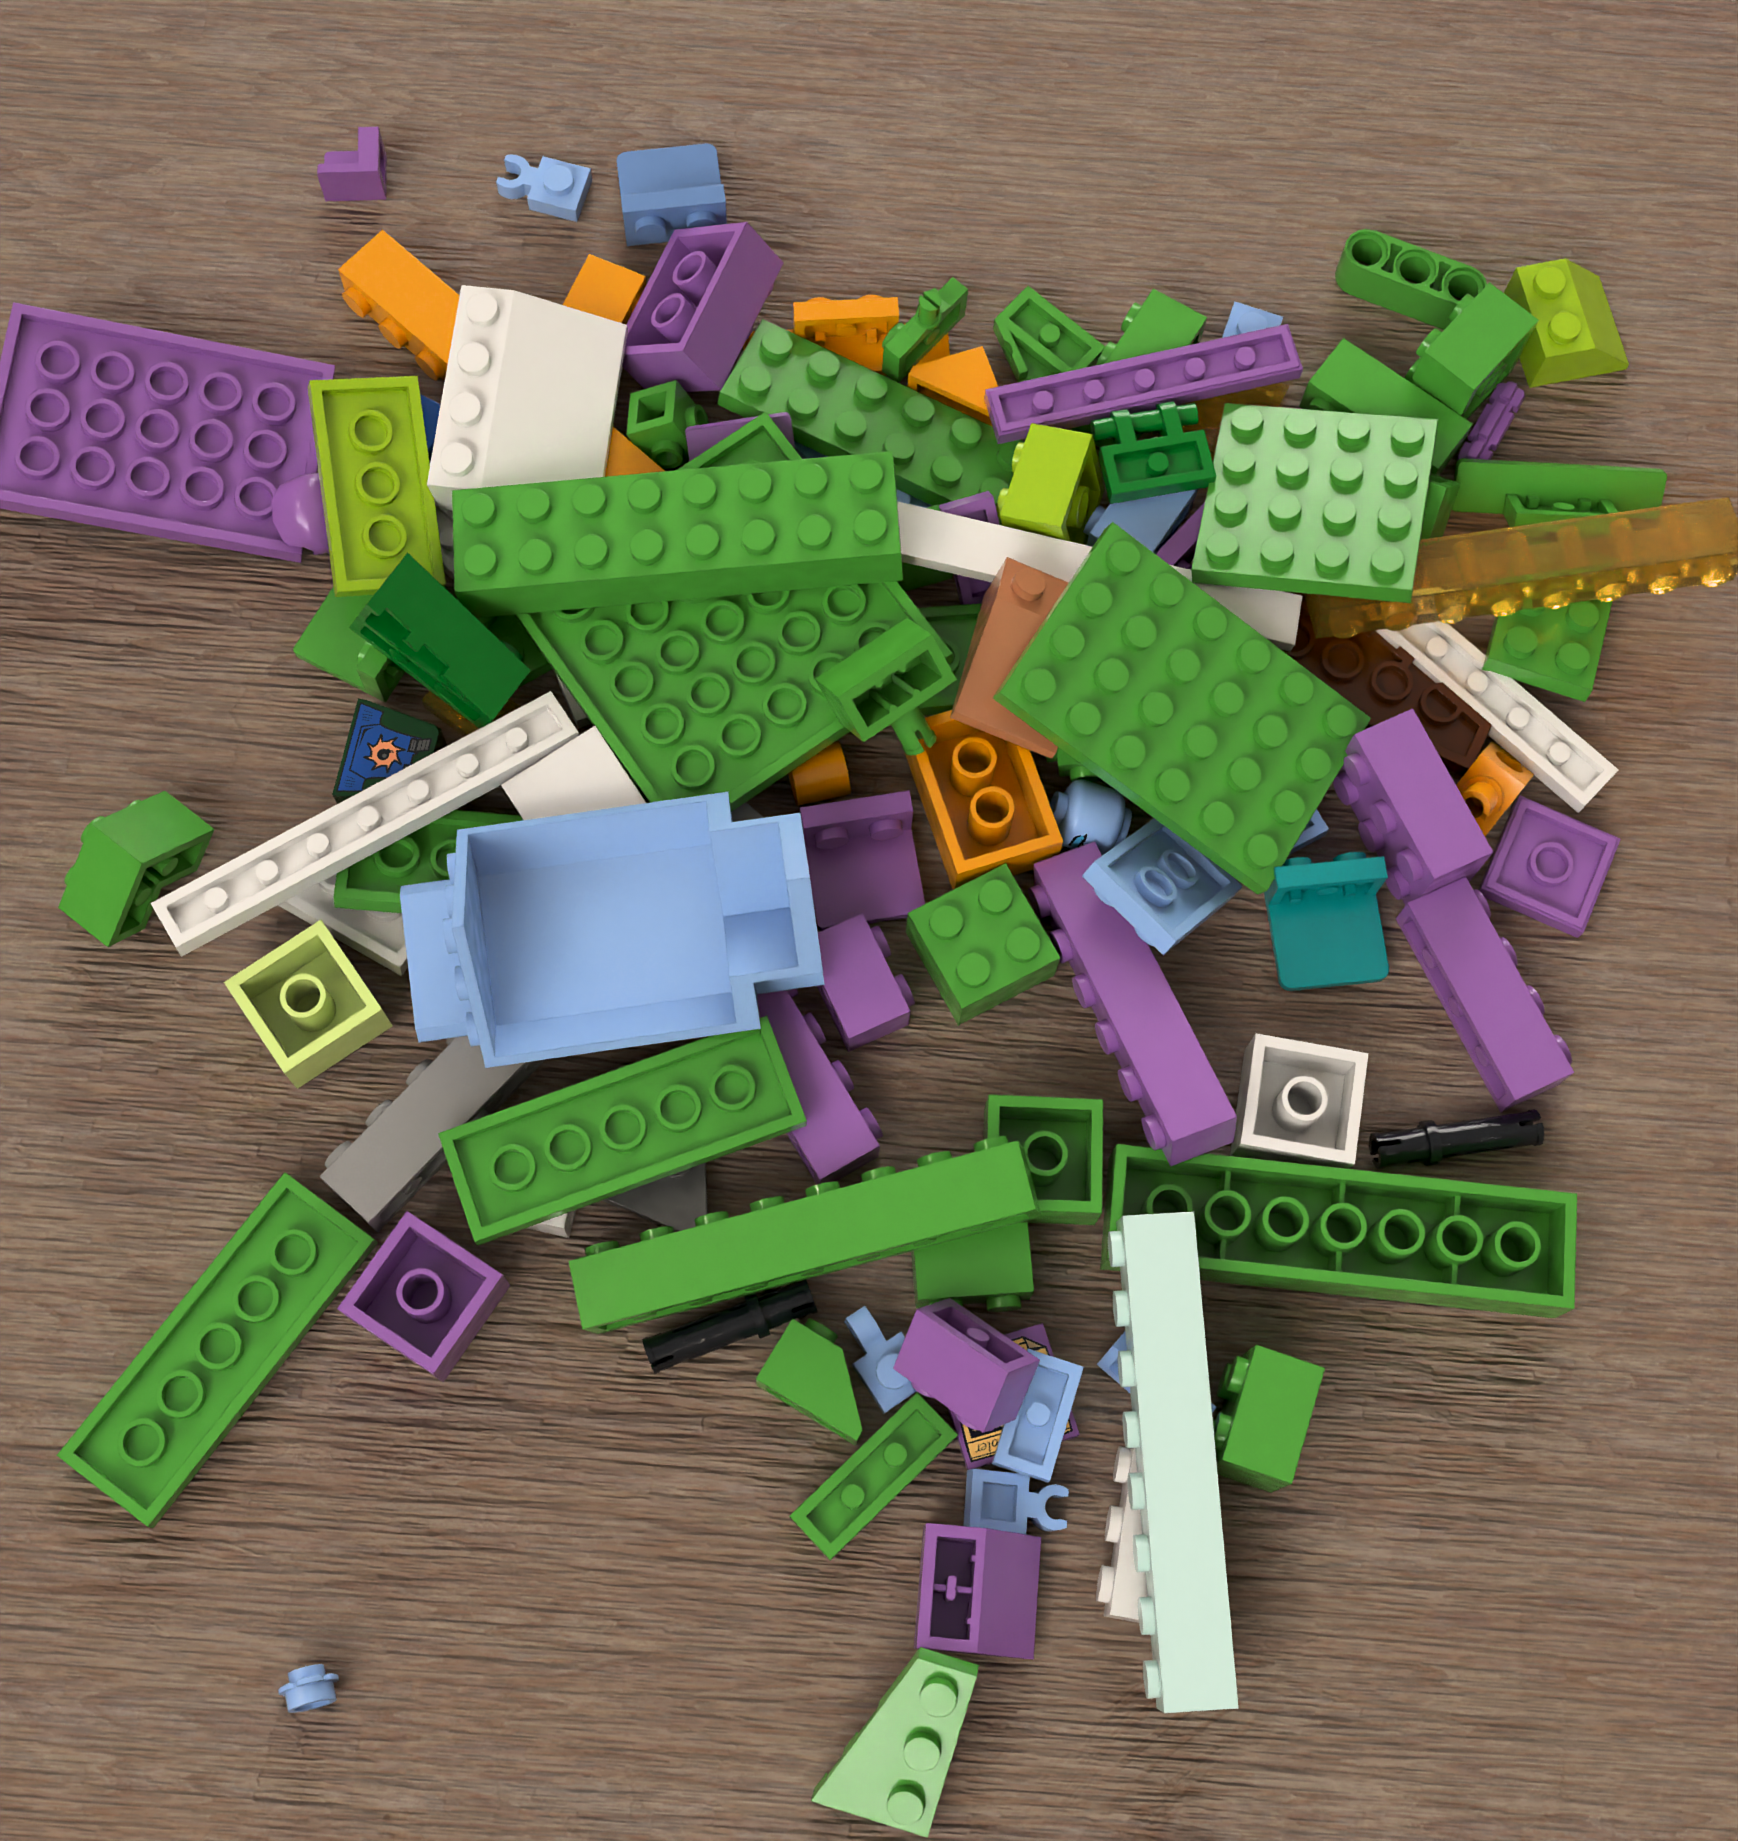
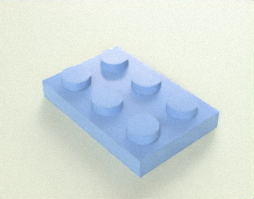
M1155 818L1095 860L1082 875L1094 888L1099 899L1105 904L1114 907L1134 927L1137 935L1145 943L1154 946L1163 956L1229 902L1243 887L1233 876Z

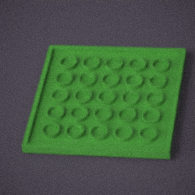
M765 411L677 470L798 460L802 458ZM897 581L514 614L593 726H596L618 761L649 803L728 792L731 812L850 732L840 724L815 678L905 618H909L930 632L948 664L953 662V653Z

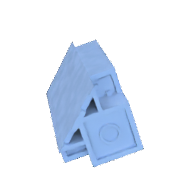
M728 792L457 830L456 852L447 854L449 879L404 885L400 888L412 1006L418 1042L468 1036L471 1047L480 1046L485 1068L761 1029L757 994L825 985L801 814L793 813L733 822Z

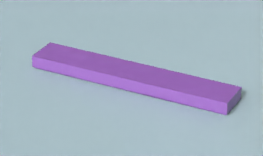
M1284 324L985 389L984 399L997 444L1025 439L1031 423L1061 429L1089 425L1091 420L1110 417L1111 411L1128 409L1131 414L1155 410L1158 403L1174 401L1176 405L1298 379L1301 376L1303 367L1289 326Z

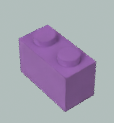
M861 913L818 932L825 985H819L817 988L847 1051L850 1052L908 1026L910 1018L909 1007L914 1005L915 1001L904 976L899 974L894 977L885 958L891 956V951L880 927L877 925L870 928L864 914Z
M951 1298L916 1309L893 1369L911 1381L912 1387L924 1396L935 1398L956 1413L957 1419L963 1425L985 1433L1016 1419L1040 1359Z

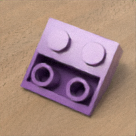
M926 1523L923 1527L914 1649L922 1647L940 1652L1034 1660L1041 1537L988 1528Z

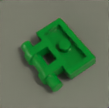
M1174 401L1158 403L1155 410L1130 414L1128 409L1111 411L1110 417L1091 420L1090 428L1094 441L1113 438L1116 443L1100 447L1098 455L1110 504L1207 488L1209 483L1215 482L1217 476L1204 429L1183 433V426L1198 424L1199 416L1195 403L1176 406ZM1159 431L1163 435L1162 437L1137 441L1135 434Z

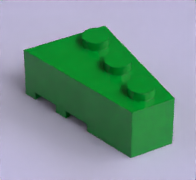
M408 552L349 627L479 729L494 720L531 671L522 662L523 657L517 649L509 643L498 639Z

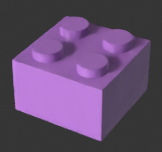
M406 1211L337 1309L350 1320L444 1382L511 1285L503 1274Z

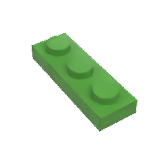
M917 1392L789 1517L827 1559L831 1561L957 1438L958 1434Z

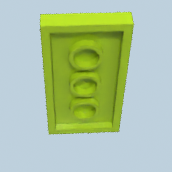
M418 376L310 380L307 389L335 597L374 595L407 552L445 587L446 581L435 500L427 486L430 463Z

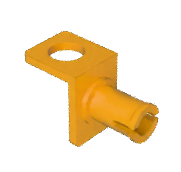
M1490 742L1456 785L1484 836L1488 834L1534 775L1494 742Z

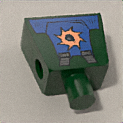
M358 698L332 793L336 803L339 804L446 747L447 743L442 730L431 723Z

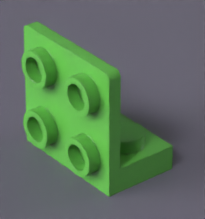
M333 586L294 646L293 651L298 658L386 703L405 671L349 628L373 595L335 597Z

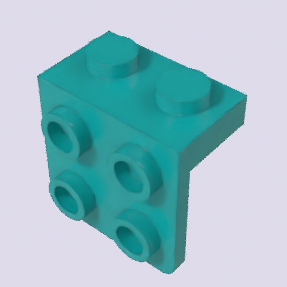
M1348 852L1334 857L1331 862L1312 863L1311 858L1297 857L1285 860L1281 867H1274L1275 879L1268 890L1264 892L1278 982L1281 988L1286 991L1374 983L1384 980L1389 973V964L1376 896L1388 878L1384 856L1366 858L1364 852Z

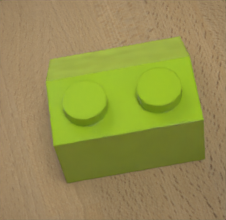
M1566 258L1516 267L1504 294L1539 320L1519 357L1529 388L1627 369L1629 363L1598 275Z
M1031 423L1025 442H1019L1014 450L1012 459V472L1014 474L1009 488H1003L999 494L996 505L998 519L1001 520L1002 526L1086 545L1089 536L1083 533V530L1092 513L1100 505L1105 490L1093 435Z

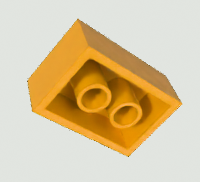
M952 710L926 717L925 719L929 727L937 736L936 742L929 748L924 740L920 739L919 742L925 751L917 755L909 756L905 754L952 890L1005 863L1014 876L1033 870L1034 863L1059 855L1063 839L1030 750L950 718Z

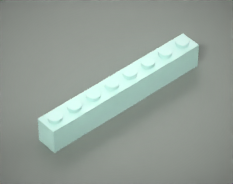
M1194 1211L1122 1216L1116 1222L1117 1231L1108 1232V1253L1110 1266L1120 1267L1122 1290L1113 1291V1314L1116 1327L1125 1326L1127 1350L1118 1351V1375L1120 1386L1130 1387L1132 1411L1123 1412V1435L1125 1447L1135 1448L1137 1472L1128 1473V1496L1131 1510L1140 1509L1142 1534L1133 1535V1557L1136 1572H1145L1147 1597L1138 1598L1141 1635H1151L1153 1660L1143 1661L1145 1694L1147 1699L1156 1698V1707L1163 1713L1238 1709Z

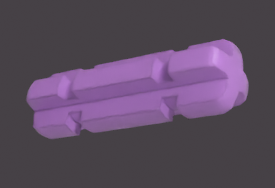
M1508 381L1507 383H1499L1489 399L1492 405L1486 404L1468 436V441L1471 443H1464L1457 456V461L1461 458L1491 460L1493 452L1490 449L1496 451L1515 417L1512 412L1517 413L1525 399V392L1518 388L1517 383Z

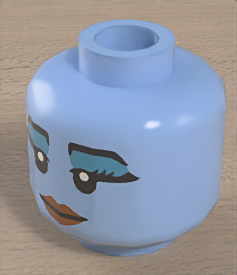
M1079 779L1073 781L1064 793L1056 791L1052 796L1049 804L1063 839L1062 847L1072 850L1095 841L1101 854L1104 855L1126 839L1131 824L1132 812L1129 808L1125 807V800L1117 790Z

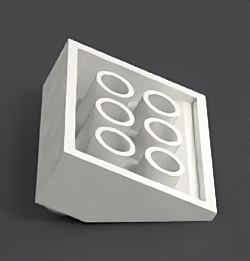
M461 285L427 486L440 510L453 511L452 490L605 477L628 334L627 325L515 290Z

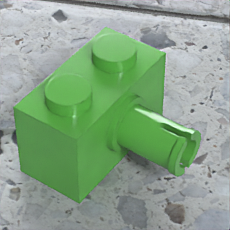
M905 618L815 678L840 724L864 743L891 725L902 744L905 754L909 756L925 751L919 742L920 739H923L929 748L933 746L937 739L918 706L957 680L933 635L909 618Z

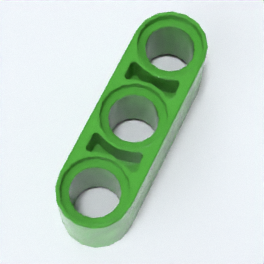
M1370 229L1358 230L1349 236L1335 272L1338 286L1349 295L1445 330L1451 323L1448 317L1459 303L1452 296L1462 299L1469 293L1475 298L1487 285L1483 274L1472 266ZM1356 260L1364 261L1369 265H1362L1358 263ZM1404 278L1411 279L1415 281L1417 284L1410 283Z

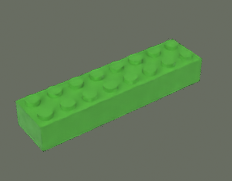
M893 451L452 490L454 589L460 603L476 618L904 580Z
M1116 1144L1109 1156L1100 1261L1101 1270L1120 1271V1267L1110 1266L1108 1232L1117 1231L1116 1222L1122 1216L1194 1211L1200 1280L1545 1318H1557L1575 1308L1577 1193L1206 1153L1170 1167L1162 1149L1153 1150L1150 1147Z

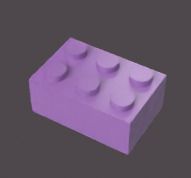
M748 222L674 230L626 324L628 334L622 367L644 389L677 380L686 392L721 390L732 372V367L745 341L752 333L753 324L766 298L772 292L774 281L784 262Z
M1412 708L1354 734L1345 750L1347 756L1344 757V764L1335 777L1333 785L1341 802L1346 806L1351 805L1360 822L1358 824L1359 834L1366 848L1370 852L1376 851L1379 857L1384 856L1388 875L1385 882L1391 894L1398 900L1402 899L1406 905L1412 900L1465 876L1470 882L1493 854V850L1414 709Z

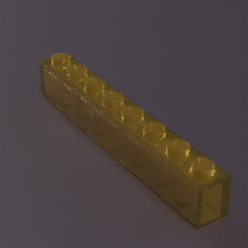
M1725 497L1421 539L1411 603L1304 593L1315 638L1331 636L1349 638L1360 632L1381 629L1400 631L1417 624L1438 621L1449 624L1461 621L1467 617L1488 614L1507 616L1518 610L1546 607L1557 609L1574 602L1596 599L1607 602L1616 600L1624 595L1646 592L1664 594L1676 588L1696 585L1715 587L1734 580L1738 572V520L1730 498Z

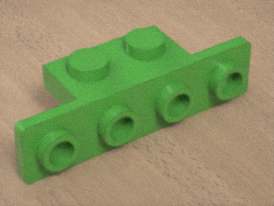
M1461 458L1456 463L1454 481L1461 484L1452 510L1455 512L1503 514L1512 532L1525 539L1544 540L1548 538V534L1568 535L1575 541L1595 543L1600 541L1601 537L1618 538L1622 520L1657 521L1667 474L1663 469Z

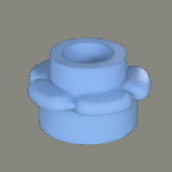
M323 1664L305 1666L289 1672V1683L283 1685L278 1690L279 1695H283L286 1698L289 1713L309 1711L329 1705L337 1700L334 1682L339 1681V1677L334 1673L325 1674Z

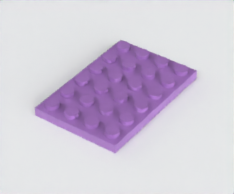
M13 302L0 359V509L301 563L304 547L289 546L282 540L273 523L272 500L279 485L300 475L317 473L318 471L307 387L310 380L334 379L335 365Z

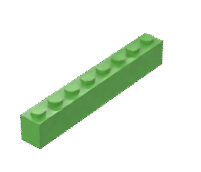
M1007 1136L992 1137L975 1143L973 1145L975 1152L954 1158H952L950 1151L932 1153L917 1159V1168L896 1173L893 1166L876 1168L861 1174V1183L840 1188L837 1181L825 1182L805 1189L806 1197L785 1203L782 1196L769 1197L751 1203V1212L729 1218L727 1211L709 1213L695 1218L696 1227L674 1232L672 1226H664L640 1233L641 1242L619 1247L618 1241H607L588 1246L584 1249L585 1257L568 1261L582 1329L601 1334L1042 1217L1025 1149L1018 1140L1009 1143Z

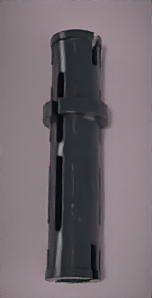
M1535 1109L1528 1110L1527 1112L1436 1125L1432 1120L1419 1122L1417 1128L1385 1133H1371L1369 1137L1370 1155H1379V1157L1372 1160L1376 1169L1422 1161L1426 1166L1439 1165L1442 1158L1530 1145L1540 1146L1544 1141L1543 1123L1533 1125V1121H1539L1541 1118Z
M806 1279L760 1296H756V1293L745 1295L746 1301L680 1325L669 1331L642 1339L654 1374L757 1334L760 1339L771 1335L770 1329L790 1322L792 1318L795 1320L817 1313L818 1311Z

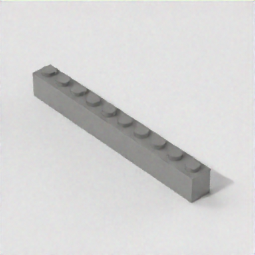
M747 802L732 811L733 822L764 818ZM468 1036L446 1039L448 1046L434 1061L426 1059L415 1067L406 1080L408 1087L393 1102L389 1099L385 1100L371 1112L365 1122L368 1128L353 1143L350 1141L343 1142L328 1156L324 1164L327 1169L319 1177L376 1232H379L447 1162L438 1133L495 1113L545 1060L485 1068L480 1046L471 1047Z

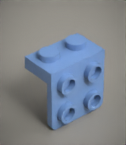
M705 143L628 151L618 155L616 161L627 246L668 242L673 231L676 229L727 224L724 185L721 184L717 150L712 144Z

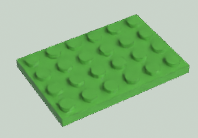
M1114 522L1103 530L993 696L995 701L1257 895L1266 892L1275 879L1274 867H1281L1313 816L1344 764V757L1347 756L1345 750L1354 734L1363 731L1371 719Z

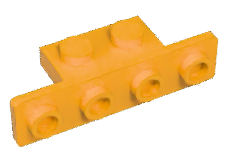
M865 295L851 300H830L824 297H817L806 302H793L794 329H787V331L883 376H887L882 372L884 351L882 343L889 331L899 323L898 297L883 298L879 295ZM752 331L751 335L745 341L743 345V351L745 350L755 331ZM948 333L916 365L949 356Z

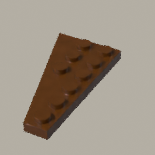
M1288 592L1303 597L1295 646L1290 652L1282 651L1368 715L1371 719L1365 729L1413 708L1446 768L1464 776L1477 759L1492 724L1443 682L1435 683L1413 664L1415 658L1401 646L1397 649L1376 632L1378 626L1344 597Z

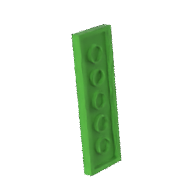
M764 319L761 320L721 389L717 405L744 418L759 416L765 411L767 414L787 412L792 421L794 441L828 457L893 451L896 488L932 506L986 491L993 495L996 506L1001 490L1009 488L1014 474L1012 472L1014 450L1019 442L1024 443L1022 440L997 444L992 426Z
M768 1016L760 1018L761 1029L708 1036L438 1133L476 1245L484 1244L807 1126L806 1117Z
M284 1172L56 1456L144 1525L154 1528L378 1242Z

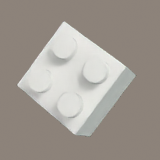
M1256 1033L1244 1051L1236 1109L1235 1139L1231 1145L1230 1156L1350 1169L1356 1160L1369 1053Z

